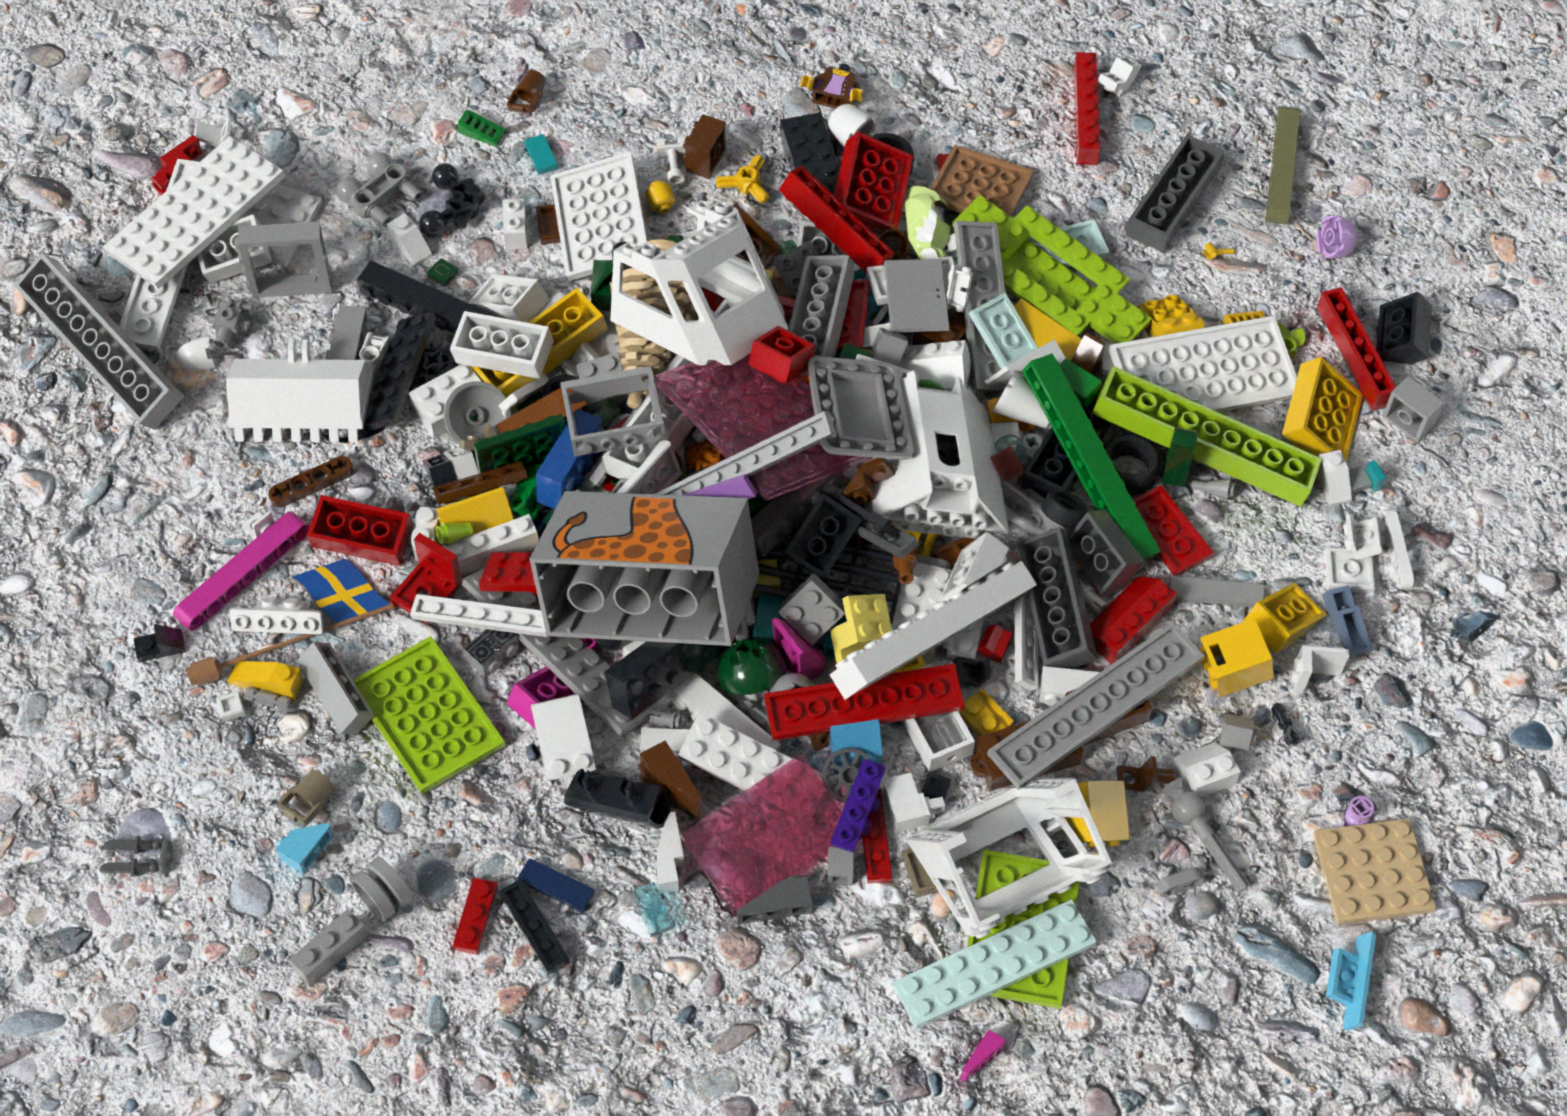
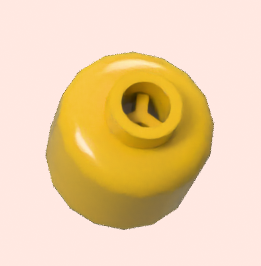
M659 180L648 185L645 196L650 210L659 212V214L669 212L676 202L670 184Z

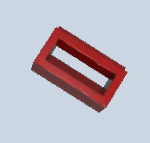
M997 624L987 626L977 651L983 656L989 657L990 660L1002 663L1012 639V632L1002 629Z

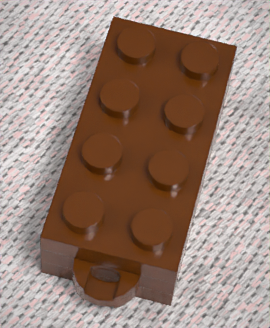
M1028 722L975 737L974 755L971 758L970 767L974 775L981 778L984 777L990 792L1011 786L1013 783L987 755L988 750ZM1082 747L1076 749L1040 776L1080 765L1084 752Z

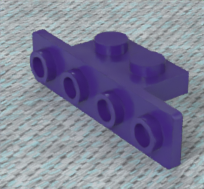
M866 759L862 761L830 842L832 846L848 852H854L857 842H861L863 834L868 835L872 825V821L869 820L872 813H877L881 801L877 799V795L886 771L884 765Z

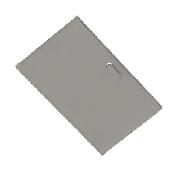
M941 259L885 260L884 268L891 332L949 331Z

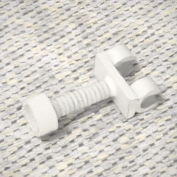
M685 135L677 136V144L665 145L664 137L656 138L658 157L669 156L670 171L667 173L668 183L672 186L682 185L685 181L684 172L679 169L677 156L685 155V148H683Z

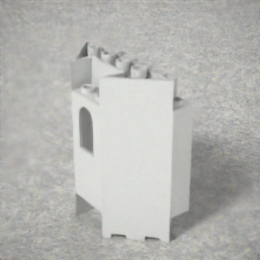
M915 370L907 373V377L901 379L900 383L914 453L908 460L886 459L893 466L895 475L875 484L876 499L864 503L865 510L870 513L875 511L902 531L975 539L981 536L983 530L1009 533L988 411L978 403L976 396L970 389L965 387L963 380L959 376L952 391L917 387ZM935 433L956 436L960 458L959 465L948 466L940 461ZM858 456L859 467L875 458Z

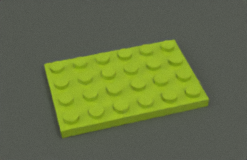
M432 636L353 679L374 713L371 719L421 795L505 747V741Z
M983 849L975 899L977 900L1049 865V861ZM1080 881L1070 884L1071 888L1065 892L1049 894V899L1040 904L1033 902L1027 905V910L1020 914L1013 915L1011 913L1004 916L1005 921L991 928L990 933L984 937L976 938V936H969L967 947L1071 899L1076 905ZM1068 959L989 996L1061 1009Z

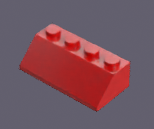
M1138 576L1090 623L1096 652L1111 664L1122 658L1173 608L1177 592L1158 578Z

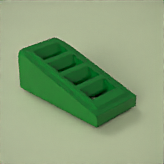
M467 109L458 121L459 134L495 147L506 132L504 128ZM492 132H495L493 137H490V134Z

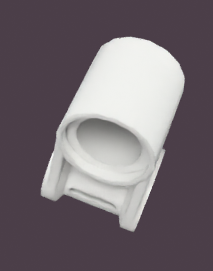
M369 331L359 356L360 360H366L370 367L375 369L374 374H377L382 368L383 360L387 355L392 337L377 336Z

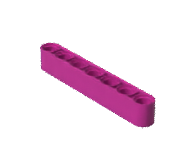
M293 511L285 513L175 607L173 616L190 631L198 629L307 535L310 526Z

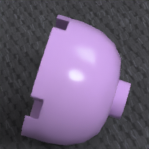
M1330 215L1325 217L1320 223L1324 224L1322 230L1317 231L1316 243L1318 251L1321 254L1324 252L1325 258H1344L1353 251L1358 241L1356 227L1353 222L1342 216Z

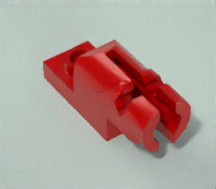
M192 135L160 157L163 168L150 178L152 186L160 195H163L167 190L177 159L192 161L202 154L197 137Z

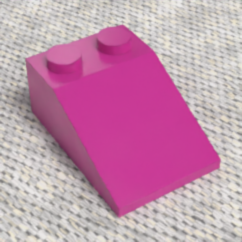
M774 618L772 620L774 644L785 655L790 673L803 674L811 681L823 674L826 662L823 653L820 650L816 651L789 623Z
M546 666L514 683L506 704L536 729L531 704L575 695V693Z

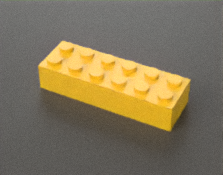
M578 287L528 322L548 326L554 340L542 375H546L564 360L575 354L581 343H590L608 330L603 315ZM471 366L481 382L495 386L506 398L536 379Z

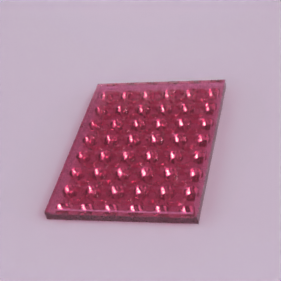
M750 354L733 365H724L716 360L707 365H697L692 362L657 374L654 379V383L726 459L815 416L810 386L800 376L785 384L778 382L774 377L766 373L759 372L748 364ZM820 442L748 478L755 489L767 501L872 460L874 457L830 454L822 448Z

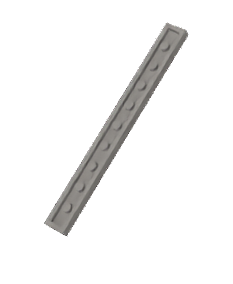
M823 411L654 495L681 496L743 474L749 477L836 435L830 412Z

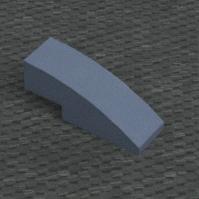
M1349 585L1324 592L1322 597L1330 620L1344 649L1349 650V657L1373 651L1360 608L1355 606Z

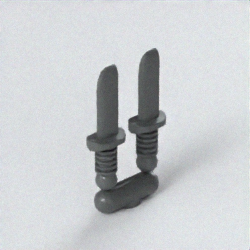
M136 836L135 840L106 841L103 844L104 850H134V854H139V850L142 849L159 850L161 848L159 866L155 863H137L138 859H132V863H105L100 866L99 872L130 873V877H135L136 873L139 872L156 873L158 870L160 873L166 874L169 872L170 863L172 862L173 843L170 840H165L161 845V842L158 840H141V836Z

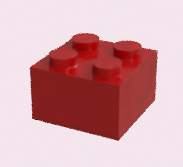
M776 326L753 341L748 364L759 372L774 377L778 382L787 384L808 370V363L814 355L816 345L780 326Z

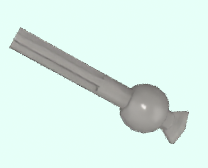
M1182 778L1170 782L1161 790V793L1172 797L1174 800L1171 805L1174 819L1182 825H1191L1238 893L1244 891L1250 884L1203 818L1205 812L1203 800L1193 792L1185 793Z

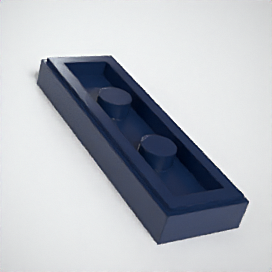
M531 858L528 859L517 877V880L521 879L525 886L581 913L585 911L595 894V889Z

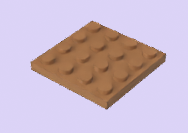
M954 145L930 188L944 198L947 205L941 200L934 201V205L962 213L981 195L1012 217L1033 177L1034 170Z

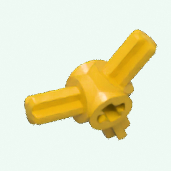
M761 155L753 156L750 164L741 167L736 171V175L716 177L717 188L737 187V191L743 194H752L759 203H767L770 195L761 186V180L759 179V171L765 163V159Z

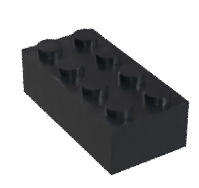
M821 112L780 119V138L790 170L792 171L803 166L831 194H834L840 168Z

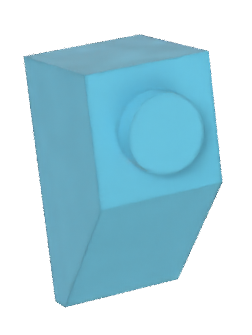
M325 823L291 830L277 844L276 852L279 859L304 875L332 839L331 827Z

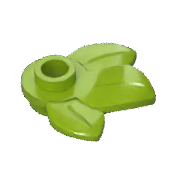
M1278 322L1277 324L1289 357L1293 358L1297 354L1298 348L1305 342V332L1303 328L1290 332Z

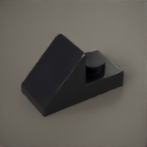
M154 624V634L133 638L138 663L186 652L181 629Z

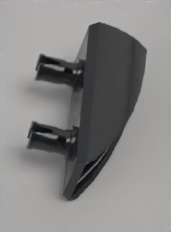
M583 768L576 772L564 796V803L573 808L653 828H663L670 814V800L664 784L589 772V770L585 772Z

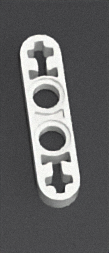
M1396 509L1382 510L1381 524L1397 586L1399 589H1411L1414 585V576Z

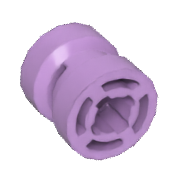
M1354 797L1345 813L1346 822L1350 826L1368 824L1374 812V804L1367 797Z

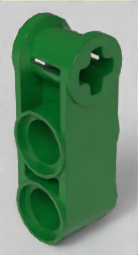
M542 464L528 465L526 468L528 478L522 479L513 498L509 502L510 509L516 512L519 518L529 514L532 522L537 518L542 504L537 503L536 473Z

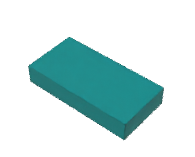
M544 134L524 140V145L538 175L558 169V164Z

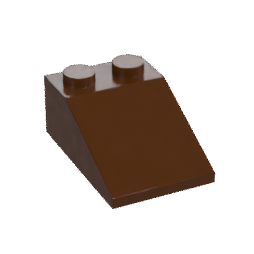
M735 203L732 206L738 209L765 268L782 247ZM745 250L735 255L751 263Z
M666 740L640 753V764H638L641 772L639 775L640 780L664 784L668 791L670 805L697 821L702 820V797Z

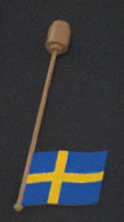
M346 559L291 577L307 591L318 608L335 623L324 627L323 633L390 609L394 611L396 607L393 602L388 603L373 590L359 569ZM303 634L220 663L218 659L214 660L211 656L191 663L185 670L191 686L196 684L200 686L220 679L219 674L223 673V667L318 634Z

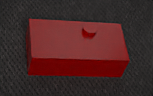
M320 495L307 538L313 548L401 566L413 528V522L409 513Z

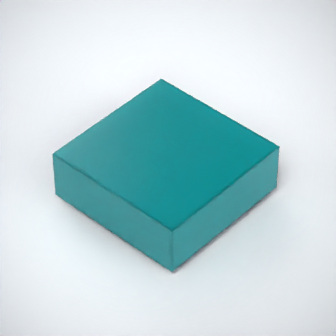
M1374 460L1368 462L1365 471L1373 483L1371 486L1372 490L1377 492L1382 489L1386 476Z

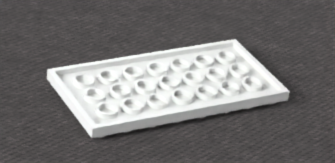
M229 136L106 243L103 249L124 266L157 289H160L283 180L286 175L282 169Z
M1275 316L1112 344L1108 348L1115 367L1216 412L1291 399L1297 379Z

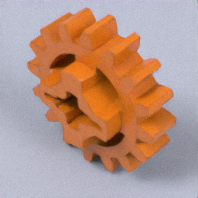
M704 440V443L697 441L696 444L691 443L685 457L686 463L690 464V469L696 468V471H700L701 468H709L731 457L732 454H730V450L724 449L723 444L718 446L716 441L708 442V440Z

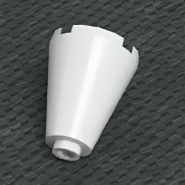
M1015 372L995 405L993 412L1042 428H1046L1047 425L1051 426L1028 382Z

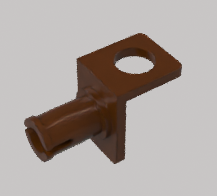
M1151 756L1140 768L1122 765L1116 767L1117 781H1124V787L1127 790L1144 792L1153 782L1169 784L1175 779L1173 769L1157 768L1155 756ZM1125 772L1133 775L1135 779L1133 784H1129L1124 780L1123 774Z

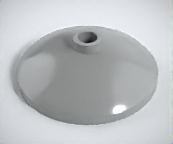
M472 381L460 385L449 395L444 406V423L448 433L457 443L460 442V439H467V435L480 436L482 439L484 423L489 424L493 428L496 424L511 416L510 409L503 412L499 407L506 397L499 389L486 382ZM471 413H474L476 415L475 421L471 420Z

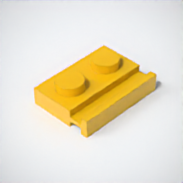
M983 688L977 694H973L964 701V710L958 711L962 719L978 736L1011 727L1014 723L1009 715Z

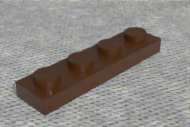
M519 461L432 487L438 504H450L456 499L473 497L479 492L491 491L502 485L516 484L528 477L522 462Z

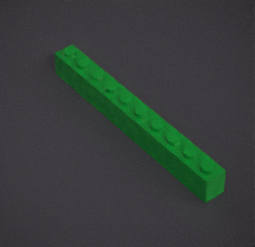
M1053 353L1031 360L1022 370V373L1096 510L1106 509L1145 562L1150 561L1160 553L1157 542L1153 539L1145 520L1142 519L1137 510L1136 504L1130 497L1124 481L1118 475L1113 461L1105 451L1102 441L1098 438L1091 421L1087 418L1082 404L1074 394L1070 382L1061 370L1059 362L1055 359Z

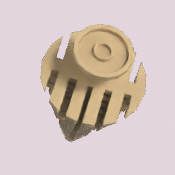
M663 239L647 241L664 251L677 244L676 242ZM635 268L623 271L622 291L672 316L655 278ZM668 281L669 288L684 320L696 321L698 314L683 282ZM610 282L611 295H612V282ZM615 323L623 371L651 366L654 382L656 383L658 375L663 372L674 352ZM643 390L628 393L630 395L627 400L628 407L632 409L639 408L641 398L646 397L649 391Z

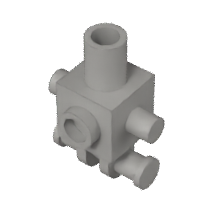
M220 298L217 299L216 316L210 315L208 319L209 324H214L217 336L214 344L217 347L227 348L230 338L239 339L242 329H249L250 322L244 321L242 312L252 315L254 311L253 304H244L240 300L235 303L234 299H228V301Z

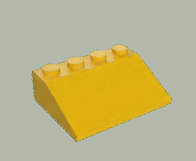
M1323 357L1300 364L1282 435L1295 447L1316 456L1341 450L1344 460L1347 462L1363 394Z

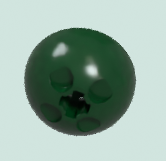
M749 637L733 643L722 655L718 667L719 683L726 692L735 695L760 693L773 687L777 680L786 674L788 662L783 652L774 643L763 638Z

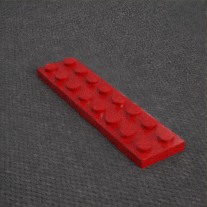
M955 663L890 673L846 700L834 682L764 693L772 741L830 732V726L879 719V724L964 710V701Z

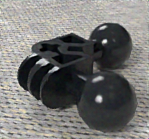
M448 163L437 165L432 172L434 185L439 189L449 190V199L445 201L446 210L442 212L435 210L426 211L421 215L419 221L422 233L429 237L440 236L445 231L446 224L451 221L455 226L459 225L461 229H465L468 220L478 215V206L486 198L485 193L480 191V187L474 184L473 179L468 178L459 183V174L456 168Z

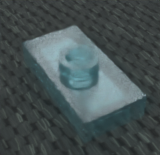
M655 882L631 891L650 938L674 929V924Z

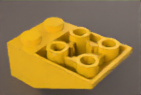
M1167 295L1165 298L1148 300L1143 304L1137 305L1138 309L1152 318L1151 323L1147 326L1151 337L1204 328V321L1178 295Z

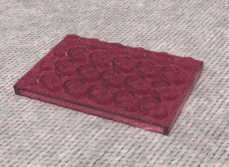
M799 754L680 834V837L734 917L737 918L738 909L781 880L793 875H800L828 855V848L834 847L830 842L842 812L804 756Z

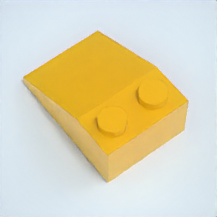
M1294 582L1258 601L1243 621L1255 618L1267 647L1278 653L1322 621L1327 614Z

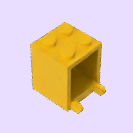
M1255 618L1200 637L1201 647H1198V649L1205 655L1201 665L1204 671L1207 670L1208 681L1212 691L1217 690L1219 697L1274 679L1272 657ZM1223 655L1226 664L1217 666L1214 658Z

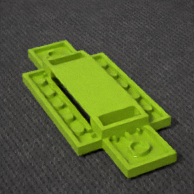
M979 195L953 221V228L956 221L997 223L1005 289L1019 300L1022 298L1079 337L1085 330L1092 328L1113 344L1134 341L1151 323L1152 318L1119 295L1129 284L1130 278L1028 205L1013 219ZM1029 236L1098 284V286L1094 288L1029 241Z

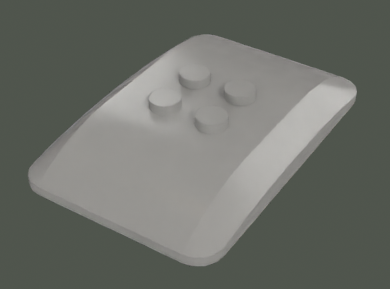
M820 356L812 357L809 360L808 372L814 414L817 415L823 411L830 412L836 435L821 442V446L826 452L836 455L908 460L913 456L914 447L899 373L894 365L887 362Z

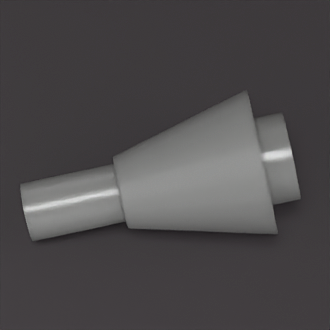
M1231 478L1208 482L1193 480L1192 489L1203 490L1228 501L1229 497H1234L1235 483H1232Z

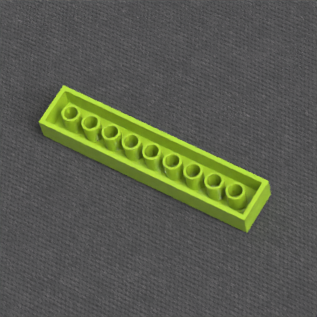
M1112 366L1091 413L1167 448L1170 447L1175 427L1198 431L1192 459L1300 507L1312 490L1322 458L1115 366Z

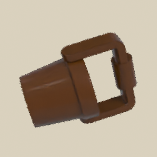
M528 70L520 83L516 85L506 105L514 112H534L543 97L542 91L546 82L545 76L536 70ZM519 97L521 100L531 104H516L515 102Z

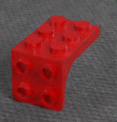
M491 552L478 584L480 591L531 592L537 594L530 563V557L533 552Z

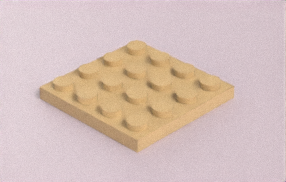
M1410 818L1315 830L1313 832L1314 843L1337 925L1434 913L1436 910Z

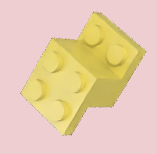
M885 594L854 595L842 598L847 622L830 629L837 663L844 660L858 649L860 651L875 639L879 640L883 635L892 630Z

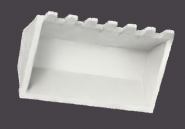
M293 339L288 340L289 359H234L226 377L229 412L228 426L229 428H234L235 441L243 442L245 440V428H253L255 442H262L264 440V428H272L274 442H281L283 440L282 428H291L292 442L301 441V429H310L311 442L320 441V429H329V439L332 443L339 441V429H348V440L350 443L358 441V429H363L375 372V369L370 367L366 360L311 359L309 340L302 341V358H297V345Z

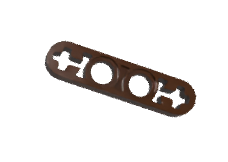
M339 456L272 486L268 493L271 504L275 507H285L347 479L353 473L351 460L346 456ZM343 465L346 469L342 470L339 466ZM320 473H325L328 475V477L323 481H318L315 479L316 476ZM298 483L307 484L303 490H296L294 488ZM280 493L283 497L279 498L276 495Z

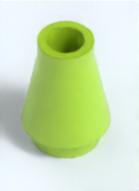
M442 523L441 526L436 527L437 539L441 545L445 544L448 546L465 537L472 536L473 529L471 523Z

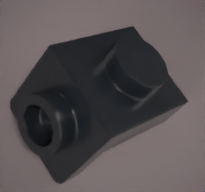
M956 657L953 660L959 683L978 688L991 677L992 668L990 667L989 657H983L979 662L962 657Z

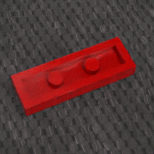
M473 877L452 945L453 950L478 955L498 889L497 882Z

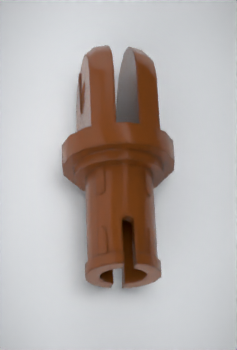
M915 548L903 559L893 555V564L899 570V581L902 584L913 582V568L917 564Z

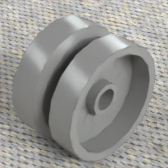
M378 856L367 865L369 874L359 871L350 879V883L370 911L384 922L395 913L394 904L403 907L413 897L408 886L394 868Z

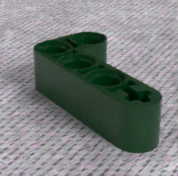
M1174 428L1170 447L1167 448L1161 483L1180 487L1185 486L1196 446L1198 431Z

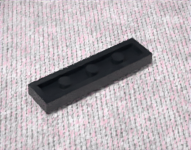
M519 879L499 890L500 897L547 975L569 964V957L522 880Z

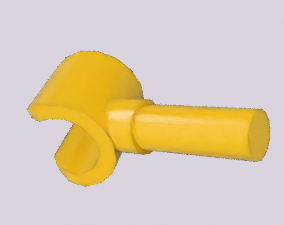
M1211 242L1204 245L1206 250H1202L1209 260L1220 254H1234V249H1216Z

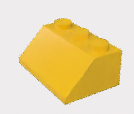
M503 487L437 508L440 526L442 523L470 522L473 535L514 520Z

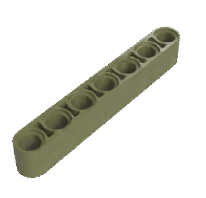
M1283 106L1278 108L1265 222L1285 225L1288 223L1300 109Z

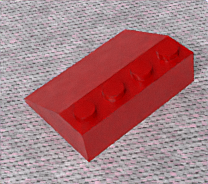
M857 131L846 140L834 196L865 226L883 230H898L913 155Z

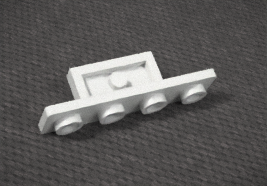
M266 597L261 599L254 608L232 607L230 609L231 629L233 631L322 634L324 631L322 612L308 610L307 601H298L297 598L276 600L274 597Z

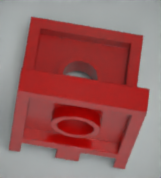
M420 532L414 538L419 564L390 596L391 602L411 613L418 592L427 590L430 592L428 596L451 598L462 585L457 555Z

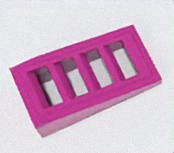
M992 1030L987 1031L962 1069L961 1080L964 1082L969 1080L1005 1048L1006 1039Z

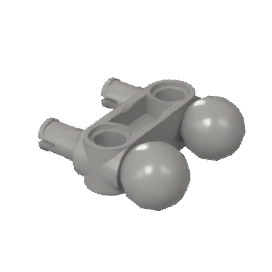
M379 152L371 155L368 159L367 168L371 176H373L372 179L362 186L358 179L346 177L337 184L336 193L342 202L350 204L355 208V213L362 218L372 217L383 227H387V223L392 221V217L381 208L401 192L414 202L421 199L423 192L411 183V177L406 173L403 165L394 163L390 155Z

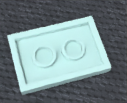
M1006 293L968 313L1001 369L1038 349Z

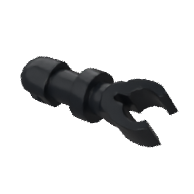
M1281 703L1273 704L1271 712L1279 721L1278 726L1280 730H1283L1285 743L1290 746L1293 741L1292 738H1294L1296 744H1299L1301 734L1292 726V720L1287 718L1284 706Z

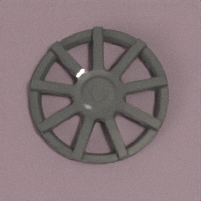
M843 748L835 751L826 759L821 779L825 790L835 800L846 803L850 787L853 786L859 768L855 767L859 756L861 755L866 760L872 761L863 751L855 748ZM845 752L855 753L851 765L847 763ZM839 754L843 762V767H839L838 765L832 762V760ZM830 765L836 769L839 774L826 776L828 766ZM839 779L840 782L831 790L827 780ZM843 785L846 786L845 798L835 794Z

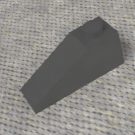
M790 876L737 910V924L811 914L812 899L807 876Z

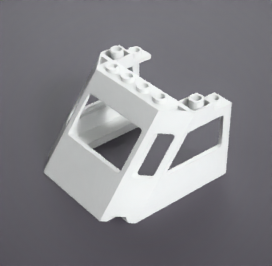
M701 200L687 208L688 213L698 217L697 232L665 251L648 242L641 246L627 242L614 250L611 321L697 365H707L713 360L724 365H733L751 353L752 344L755 339L776 326L786 330L788 326L784 318V310L738 209L720 200L712 205L707 201ZM745 250L751 263L735 255ZM623 263L656 279L672 316L622 291ZM668 281L683 282L699 320H684L669 288ZM701 287L736 303V305L714 318Z
M1035 778L1027 785L1021 787L1020 790L1015 786L1007 787L919 829V833L906 839L966 935L976 936V938L988 935L991 928L1005 921L1004 916L1011 913L1013 915L1020 914L1027 910V905L1033 902L1040 904L1048 900V895L1053 892H1057V894L1065 892L1071 888L1070 884L1076 881L1091 884L1100 880V875L1107 872L1105 866L1112 863L1075 778ZM1053 817L1056 818L1078 850V854L1063 858L1040 823ZM1064 817H1076L1085 820L1099 853L1086 850ZM1026 828L1048 859L1049 865L977 900L974 899L959 875L963 873L962 867H956L954 862ZM939 879L950 880L965 905L962 910L958 911Z

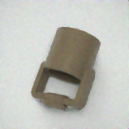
M311 769L297 786H292L279 800L278 807L286 817L294 822L298 821L303 825H308L323 809V803L336 790L335 786L325 775L315 769ZM293 797L310 810L305 817L291 807L286 806Z

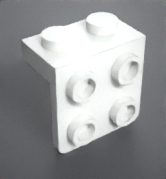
M1314 644L1302 645L1297 658H1295L1293 669L1290 670L1289 683L1293 684V693L1303 694L1311 674L1341 675L1349 658V650L1338 646L1329 648L1319 647Z

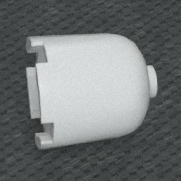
M843 104L837 107L831 113L827 124L829 135L843 147H845L846 140L857 131L870 137L877 134V130L881 131L880 122L876 118L853 104Z

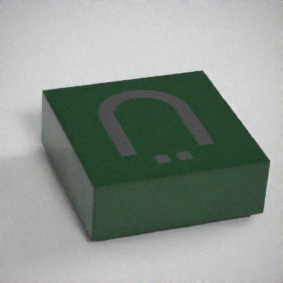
M442 258L427 271L428 277L444 287L458 274V268Z

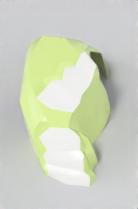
M913 186L906 189L907 201L905 202L908 240L920 259L947 257L943 249L949 239L951 227L945 222L940 221L939 215L934 209V201L941 200L947 205L945 199L926 187Z

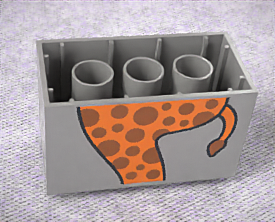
M565 491L530 557L546 635L557 637L731 646L760 576L748 498Z

